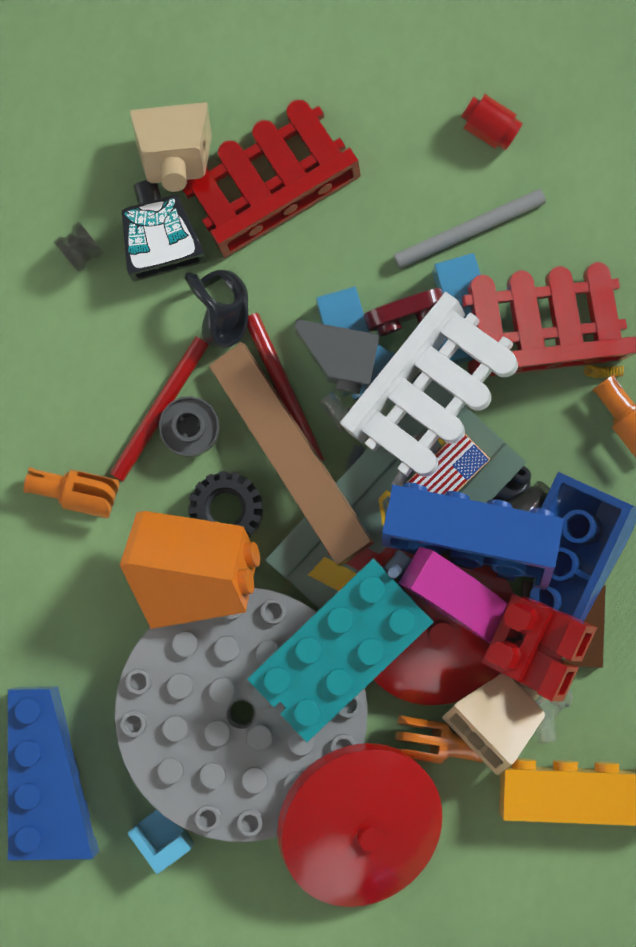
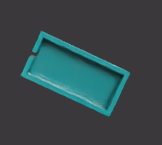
M373 558L255 670L247 680L273 707L279 702L285 706L280 715L308 743L433 623V619L394 578L389 577L388 572Z

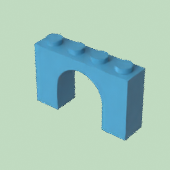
M474 253L436 263L432 270L436 288H442L443 294L447 292L459 301L465 313L464 318L471 313V307L463 308L461 297L468 295L470 281L476 276L481 275ZM356 286L316 297V305L322 324L370 333L363 316L364 313ZM447 339L444 341V343L440 346V348L437 351H439L443 347V345L447 342ZM379 344L377 345L370 384L395 355V353L386 350ZM460 348L450 358L455 364L470 362L474 359ZM361 388L360 394H352L353 400H358L366 389ZM342 392L343 397L351 395V393Z

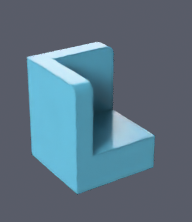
M157 809L133 826L128 832L129 837L156 874H159L190 851L194 845L193 840L184 828L166 818Z

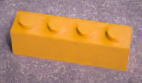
M517 758L511 766L500 774L499 815L504 821L636 826V770H619V763L594 762V769L578 768V762L571 760H553V767H538L534 759Z

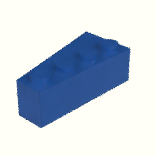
M404 483L403 486L392 485L382 531V545L416 554L419 547L433 550L439 555L441 553L450 555L449 560L462 568L473 570L474 568H481L483 565H486L497 572V577L514 581L516 577L521 576L533 578L532 587L547 591L556 566L564 518L555 517L552 511L542 508H532L529 511L514 509L510 503L502 500H488L487 503L470 500L468 495L461 492L447 491L443 495L428 492V489L420 484Z
M58 686L15 687L8 689V860L93 859L99 852L97 839L94 837L90 821L91 816L87 800L85 801L79 778L80 772L77 760H75L70 742L71 736Z

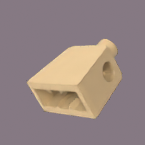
M207 102L130 110L136 145L148 182H162V186L166 190L178 192L185 188L187 180L199 179L205 175L212 139Z
M501 673L458 701L442 718L498 776L516 761L544 719L545 713L535 702L540 696L536 691L520 682L516 683L512 678Z

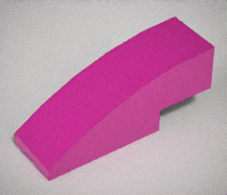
M419 547L398 583L426 601V604L489 644L508 605L498 595L435 551Z

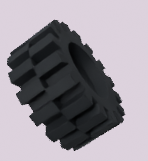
M219 471V473L214 475L210 474L202 482H198L195 486L196 489L189 498L188 514L190 518L216 522L210 513L211 503L216 496L230 493L238 497L242 504V513L239 519L232 523V525L244 526L248 537H252L251 535L257 531L261 518H263L262 498L253 483L238 473H229L227 471Z

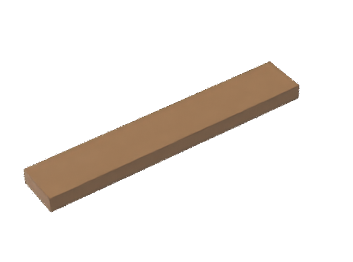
M240 342L209 365L210 369L336 565L343 566L375 542L247 346Z

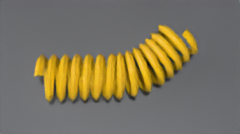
M586 365L584 374L592 378H608L613 374L615 377H622L624 367L623 365L610 366L609 374V367L607 366L606 374V367Z

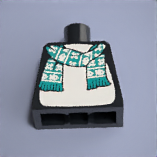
M147 180L134 184L133 188L138 205L122 210L126 265L132 281L143 280L207 262L201 244L178 196L171 195L161 198L158 184L150 183Z

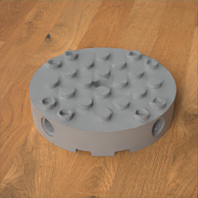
M254 588L253 594L249 595L245 613L154 629L149 627L139 639L124 666L118 684L115 703L116 735L124 764L133 782L150 804L166 818L195 834L222 841L250 842L277 837L278 819L282 804L298 777L311 764L324 755L346 746L364 744L368 712L365 688L307 743L280 715L285 706L279 702L273 707L247 680L255 670L316 613L315 610L290 596L271 590ZM244 700L253 706L254 717L251 721L240 723L234 719L231 708L235 702Z

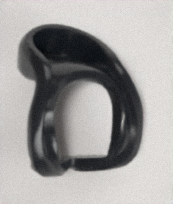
M229 270L213 271L205 275L201 280L197 274L186 273L184 279L191 291L207 308L202 323L203 339L206 343L216 348H229L235 345L245 334L248 323V291L242 279ZM223 279L231 288L234 294V301L231 304L218 303L208 294L205 288Z

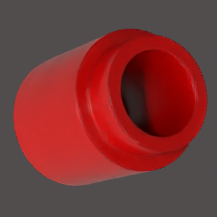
M484 94L481 100L473 96L461 115V118L467 121L463 129L495 149L499 146L505 151L523 125L521 121L515 118L517 116L515 112L487 94Z

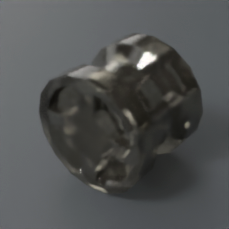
M79 222L72 226L71 233L66 237H58L53 241L78 273L85 269L86 262L91 258H99L104 254L102 249Z

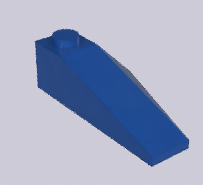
M558 472L541 507L542 509L552 511L555 517L564 518L556 566L547 591L533 587L530 592V598L584 621L635 527L636 507Z

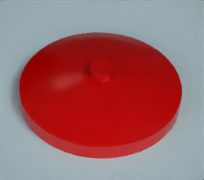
M402 551L411 560L413 559L415 554ZM441 553V556H442V557H444L445 559H447L448 561H450V560H449L450 555H446V554H442V553ZM395 554L387 558L380 565L384 567ZM483 565V567L474 568L473 570L459 567L506 603H509L512 594H514L511 586L506 579L497 577V572L493 571L491 567ZM402 587L433 619V623L374 679L380 687L393 696L411 703L444 705L462 700L500 674L497 670L481 663L489 643Z
M364 743L334 750L311 764L294 782L285 797L279 814L277 828L278 846L283 862L297 884L306 893L322 902L342 907H357L385 900L408 886L423 871L432 858L442 829L443 817L440 796L427 772L412 757L399 749L382 744Z

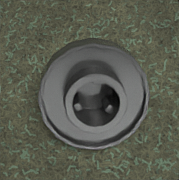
M188 396L180 397L168 404L161 414L159 430L163 442L175 454L184 457H195L206 453L213 447L218 439L220 425L219 418L210 404L203 399Z

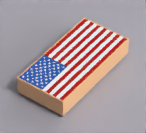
M465 433L459 442L453 444L446 442L434 454L438 459V468L434 474L423 477L415 473L406 483L420 484L425 486L428 492L443 495L447 491L458 492L490 458Z

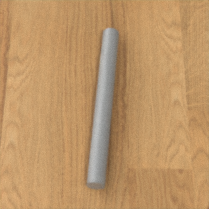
M539 188L393 254L395 262L399 269L545 204V196Z

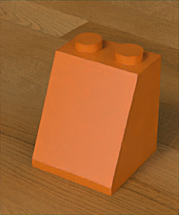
M140 511L136 512L120 567L150 628L154 629L245 613L249 595L254 592L253 577L255 567L260 565V553L257 544L250 542L244 526Z

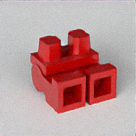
M512 594L481 663L524 684L551 702H563L579 667L565 661V658L570 661L582 662L598 627L532 598Z

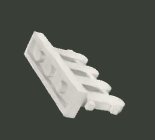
M447 292L441 296L340 422L346 431L359 442L363 443L369 437L365 444L374 452L381 446L400 460L402 463L397 469L407 477L412 471L423 477L434 474L438 468V459L430 451V448L438 438L450 444L457 443L463 438L465 428L461 420L456 416L465 405L478 411L489 406L491 393L483 382L491 372L500 377H510L518 368L517 359L513 352L510 351L513 343L504 336L497 342L476 326L480 321L472 313H469L464 318L465 313L459 301ZM447 339V342L443 345V347L439 351H437L440 348V346L444 343V341ZM458 348L481 363L472 375L450 360ZM420 371H421L422 373L418 376V378L414 381V383L411 384V382L416 378V376H417V375L420 373ZM432 381L455 396L446 408L424 393V390ZM395 404V406L393 407V409H392V410L389 412V414L385 417V415L387 414V412H388V411L391 409V407ZM406 413L428 429L419 442L397 426Z

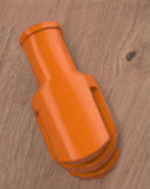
M613 374L592 389V391L596 393L615 418L612 420L613 425L611 428L636 458V403L631 400Z
M30 467L25 477L23 491L28 494L33 493L59 499L62 509L108 519L120 482L113 478L73 469L69 473L66 472L63 476Z
M398 715L397 724L433 730L431 736L396 732L395 741L430 746V753L399 749L414 760L442 764L448 757L473 760L479 763L483 762L456 732H452L446 722Z

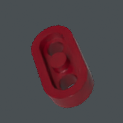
M442 288L430 289L366 312L363 316L368 331H377L379 336H386L401 330V323L417 318L418 323H420L443 295Z

